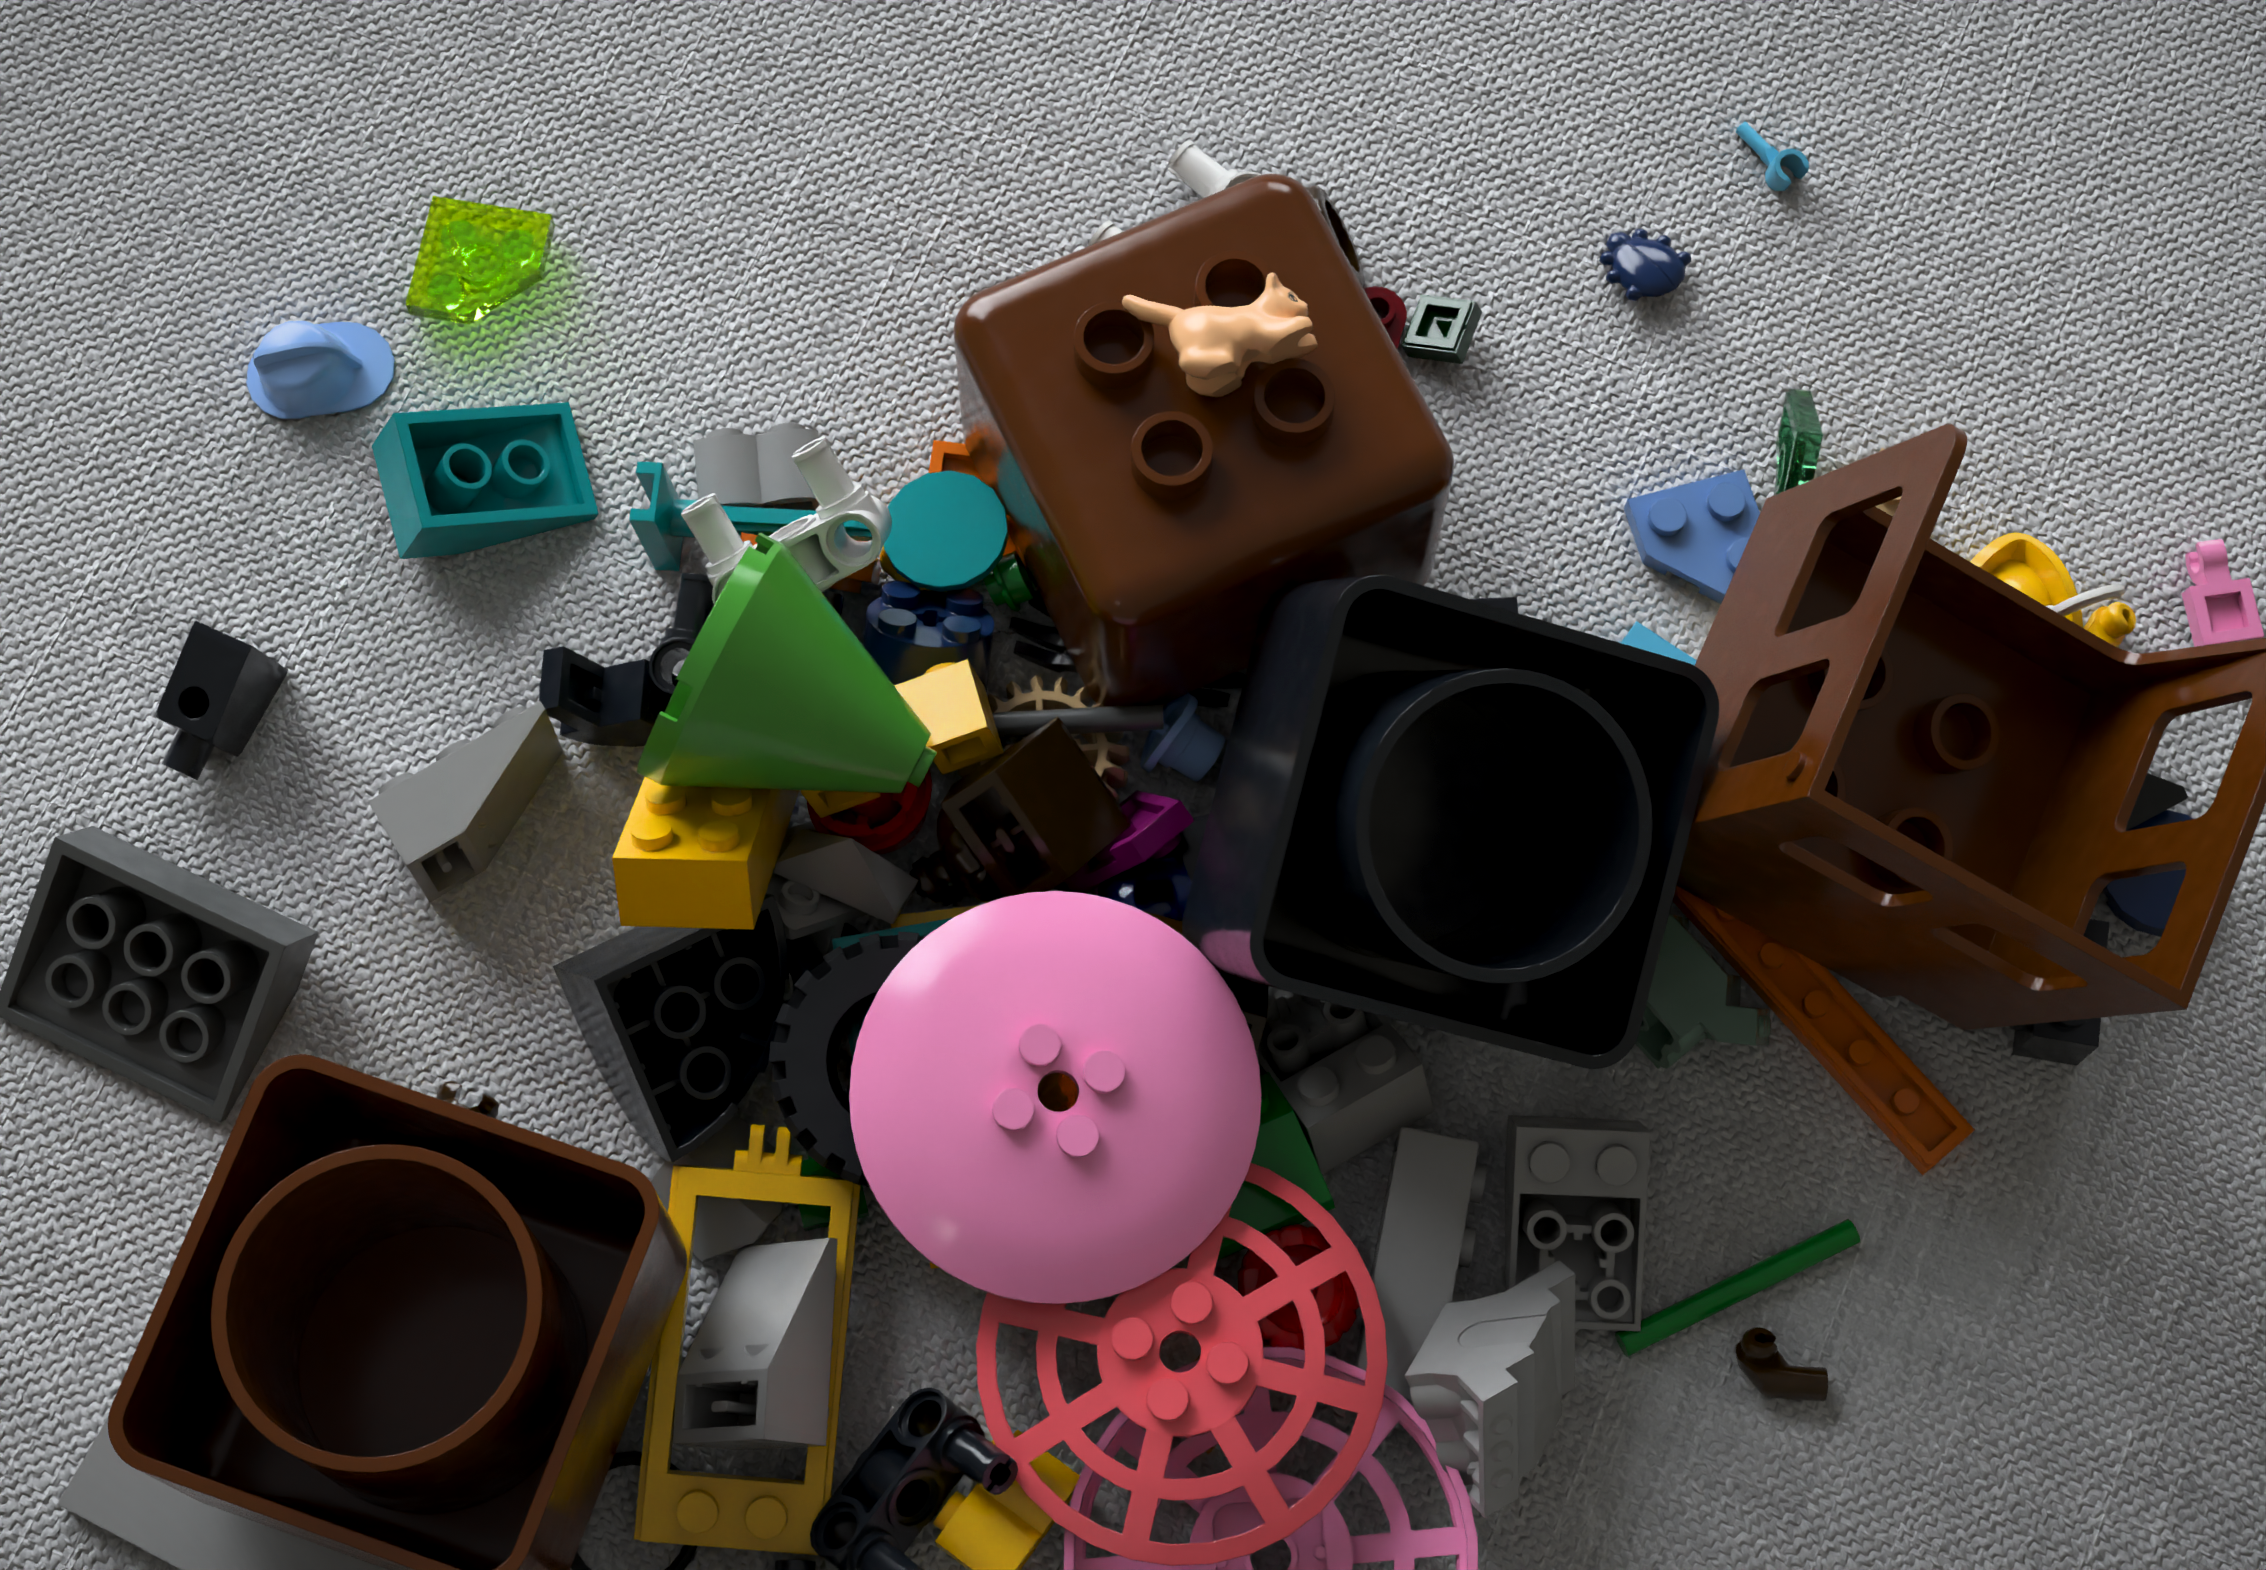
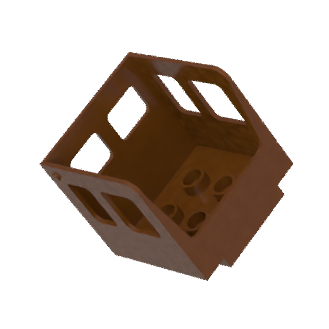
M1952 424L1942 425L1767 498L1695 663V666L1702 670L1713 683L1718 695L1720 710L1677 886L1878 997L1902 996L1962 1030L2187 1010L2266 804V638L2151 653L2128 652L2111 645L1930 539L1967 447L1966 433ZM1901 497L1894 516L1876 507ZM2252 699L2249 712L2214 802L2207 812L2196 819L2126 831L2129 818L2163 732L2168 724L2179 715ZM2186 869L2184 880L2163 934L2157 945L2149 953L2120 957L2084 936L2096 902L2103 889L2110 882L2118 879Z

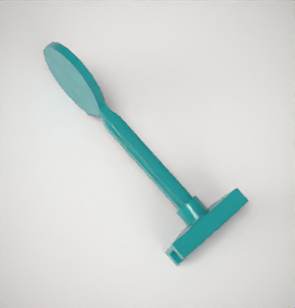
M637 461L636 475L650 501V508H631L629 521L655 570L680 571L684 537L695 538L681 513L697 500L679 498L663 463ZM952 470L927 473L906 484L888 505L892 518V530L884 543V550L896 572L916 587L937 592L965 589L987 577L1003 557L1009 538L1006 510L995 491L973 475ZM722 506L739 535H741V532L754 535L763 533L769 537L789 523L817 513L815 510ZM853 520L844 522L845 531L852 539L856 541L872 540L870 530L863 523Z

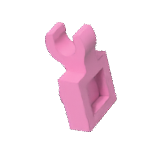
M2222 539L2198 542L2196 544L2197 551L2189 552L2185 555L2188 574L2196 585L2189 586L2182 593L2194 647L2264 638L2250 578L2231 579L2227 551Z

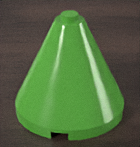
M759 533L755 539V542H757L756 549L750 546L747 548L697 636L676 678L679 681L666 710L659 713L637 766V773L660 785L899 794H901L907 782L919 788L937 754V751L926 746L931 732L784 544L763 533Z

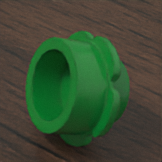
M1016 551L1003 556L987 577L984 578L989 595L997 607L1006 603L1011 610L1016 612L1021 609V603L1035 598L1029 574Z

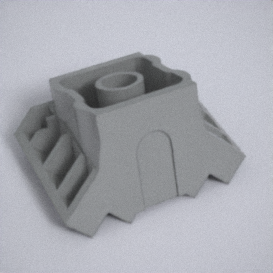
M1560 1260L1503 1293L1475 1300L1446 1303L1405 1374L1410 1386V1395L1414 1409L1426 1421L1436 1442V1452L1440 1465L1446 1473L1448 1472L1445 1465L1457 1469L1464 1485H1473L1469 1493L1470 1503L1484 1518L1519 1499V1478L1535 1469L1562 1416V1396L1575 1389L1576 1273Z

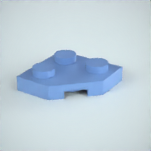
M1745 470L1629 498L1624 506V511L1642 563L1664 575L1669 571L1700 587L1698 593L1721 604L1760 515Z

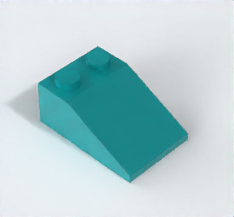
M569 402L393 413L372 445L400 559L462 554L594 520L599 515Z

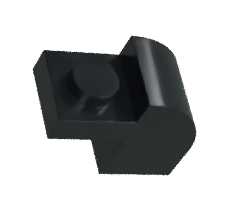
M564 646L544 650L539 685V701L543 704L548 716L561 722V736L601 746L638 747L646 745L661 711L665 712L671 698L654 684L649 674L648 660L642 659L603 667ZM672 673L673 685L677 686L679 680H677V676Z

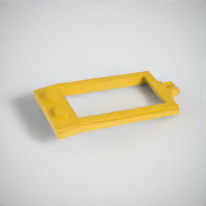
M751 1124L749 1150L735 1151L733 1168L686 1164L673 1165L668 1214L684 1242L687 1266L683 1281L652 1358L634 1540L819 1555L811 1546L810 1532L818 1513L832 1495L861 1185L840 1177L802 1174L803 1155L790 1154L792 1135L787 1127L778 1126L775 1153L764 1152L765 1125ZM699 1196L831 1206L828 1238L838 1240L826 1446L807 1448L804 1480L670 1470L676 1384L682 1360Z

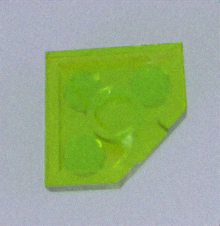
M433 196L406 300L409 314L471 324L541 281L555 229L552 214Z

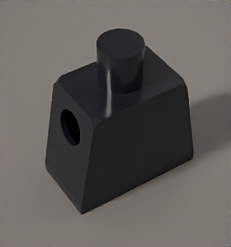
M195 620L156 710V718L178 730L162 764L198 780L214 747L233 756H239L282 684L288 669L255 647Z

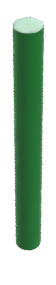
M1846 1219L1642 1319L1641 1331L1616 1332V1340L1624 1355L1629 1357L1860 1243L1859 1233L1852 1221Z

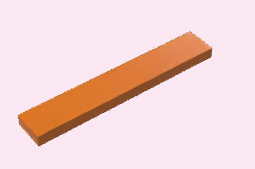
M1676 886L1673 903L1689 918L1694 926L1922 1175L1928 1172L1975 1131L1826 967Z

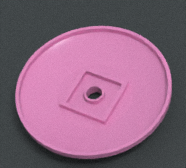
M1048 891L1004 897L976 906L950 919L932 931L906 954L877 992L865 1016L856 1042L851 1066L849 1103L855 1149L864 1176L876 1201L890 1222L912 1247L950 1276L976 1289L1003 1298L1028 1303L1068 1304L1107 1298L1134 1289L1160 1276L1178 1264L1208 1237L1230 1208L1248 1173L1260 1126L1262 1094L1258 1059L1246 1018L1231 989L1218 970L1200 950L1161 920L1133 906L1085 893ZM1050 1074H1064L1075 1083L1077 1100L1070 1109L1063 1112H1054L1044 1107L1040 1102L1038 1085L1044 1077Z

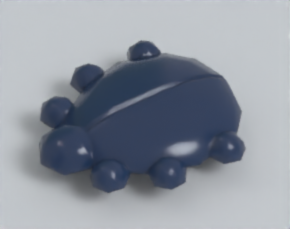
M1641 228L1635 230L1632 238L1622 231L1611 234L1606 243L1610 251L1603 252L1599 261L1603 265L1612 266L1613 270L1607 272L1606 280L1611 284L1620 283L1622 287L1628 289L1625 294L1628 300L1636 301L1641 297H1659L1674 291L1685 278V269L1691 262V255L1686 251L1677 254L1670 247L1672 241L1667 235H1660L1656 240L1648 239V232Z

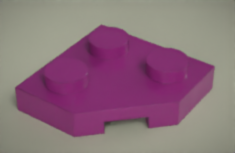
M1136 790L1119 804L1132 822L1131 826L1070 878L1054 887V889L1063 892L1088 893L1096 889L1107 879L1146 861L1148 858L1150 860H1157L1167 855L1182 841L1180 832L1195 820L1180 800Z

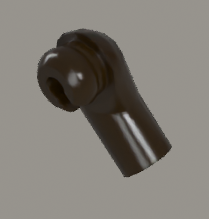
M1751 1328L1743 1334L1742 1339L1736 1345L1737 1363L1761 1394L1773 1399L1826 1400L1828 1393V1373L1826 1368L1789 1366L1774 1343L1776 1336L1765 1328Z

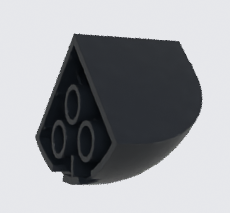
M765 894L754 930L637 927L553 966L585 1042L615 1099L644 1141L654 1152L669 1162L673 1163L714 1136L738 1112L740 1108L737 1105L747 1094L759 1072L764 1074L769 1064L770 1042H774L778 1026V1023L775 1021L783 1003L785 979H789L787 941L783 921L775 897L772 894Z

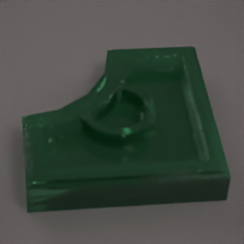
M1789 388V392L1785 394L1776 439L1777 460L1774 495L1814 479L1823 433L1811 391Z

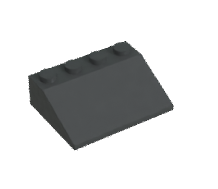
M94 826L54 838L0 990V1017L215 1121L222 1122L227 1119L295 996L319 932Z

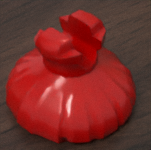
M1301 1224L1283 1226L1280 1230L1274 1229L1264 1234L1290 1257L1295 1266L1331 1247L1318 1228L1314 1226L1305 1227ZM1249 1249L1242 1258V1267L1237 1272L1238 1292L1242 1297L1278 1277L1270 1266ZM1346 1271L1311 1290L1317 1302L1324 1329L1325 1348L1338 1342L1342 1334L1349 1331L1357 1318L1356 1310L1360 1306L1355 1288ZM1293 1301L1258 1321L1262 1340L1266 1341L1271 1347H1292L1304 1350V1334L1298 1311Z

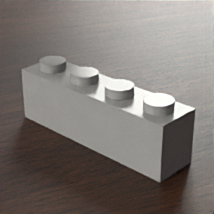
M1401 1127L1395 1140L1370 1276L1375 1284L1385 1321L1388 1361L1385 1384L1400 1393L1413 1406L1410 1386L1405 1374L1445 1304L1465 1300V1293L1455 1292L1454 1286L1458 1266L1469 1268L1471 1263L1476 1229L1466 1227L1465 1224L1469 1202L1479 1204L1481 1202L1487 1175V1164L1476 1162L1480 1142ZM1362 1319L1354 1366L1366 1371L1365 1325Z

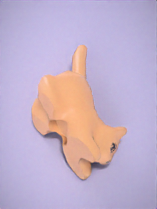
M1273 272L1267 275L1264 292L1253 303L1246 306H1198L1183 310L1178 307L1147 301L1134 295L1123 296L1122 305L1124 309L1137 319L1168 327L1172 345L1179 357V365L1182 371L1186 373L1187 385L1200 395L1222 397L1238 389L1242 384L1241 379L1244 377L1246 368L1251 362L1261 361L1274 364L1286 359H1299L1318 347L1314 335L1309 333L1313 329V325L1308 317V304L1300 300L1293 291L1284 287Z

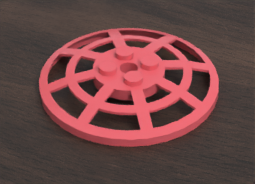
M1250 1163L1244 1181L1258 1185L1291 1204L1318 1228L1330 1244V1248L1295 1266L1290 1257L1266 1235L1240 1220L1229 1217L1230 1206L1220 1223L1190 1253L1187 1268L1169 1269L1160 1276L1134 1289L1122 1292L1112 1303L1105 1318L1065 1309L1067 1304L1028 1303L1003 1298L988 1292L982 1305L976 1343L977 1384L986 1424L996 1447L1016 1461L1018 1465L1016 1481L1026 1495L1058 1525L1092 1546L1130 1560L1167 1566L1210 1565L1254 1554L1289 1537L1322 1512L1349 1481L1369 1446L1382 1408L1388 1367L1385 1321L1375 1284L1357 1247L1335 1218L1302 1188L1273 1171ZM1223 1237L1234 1240L1254 1252L1273 1269L1278 1277L1242 1297L1230 1284L1214 1276ZM1345 1271L1355 1288L1365 1325L1367 1368L1364 1386L1324 1375L1326 1362L1324 1329L1317 1302L1311 1290ZM1292 1301L1298 1311L1304 1334V1369L1263 1358V1340L1258 1321ZM999 1323L1038 1332L1036 1342L1037 1377L1043 1402L1050 1416L1016 1438L1006 1420L997 1383L996 1341ZM1178 1333L1192 1336L1197 1340L1201 1348L1200 1359L1196 1366L1182 1373L1173 1372L1166 1368L1160 1356L1161 1347L1165 1340ZM1058 1336L1097 1345L1098 1368L1102 1383L1067 1404L1063 1396L1057 1369ZM1257 1386L1296 1396L1294 1406L1282 1427L1263 1448L1255 1452L1235 1417L1249 1403ZM1317 1402L1357 1413L1351 1434L1332 1467L1305 1497L1288 1508L1267 1471L1278 1464L1298 1442L1313 1416ZM1117 1407L1129 1420L1146 1430L1137 1470L1128 1468L1106 1455L1086 1436L1082 1429ZM1212 1432L1232 1466L1223 1472L1200 1478H1164L1173 1438L1196 1437ZM1062 1441H1065L1071 1451L1092 1471L1116 1486L1131 1491L1122 1533L1100 1526L1068 1506L1040 1479L1030 1465V1462ZM1243 1486L1265 1522L1246 1533L1211 1542L1169 1544L1149 1541L1159 1499L1171 1501L1202 1500L1230 1493Z

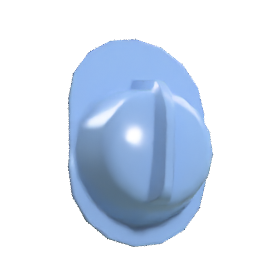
M288 321L274 327L264 336L248 364L246 384L252 400L265 413L280 419H301L310 416L350 412L371 405L385 394L394 378L395 359L389 343L376 330L360 323L332 322L313 324L307 321Z

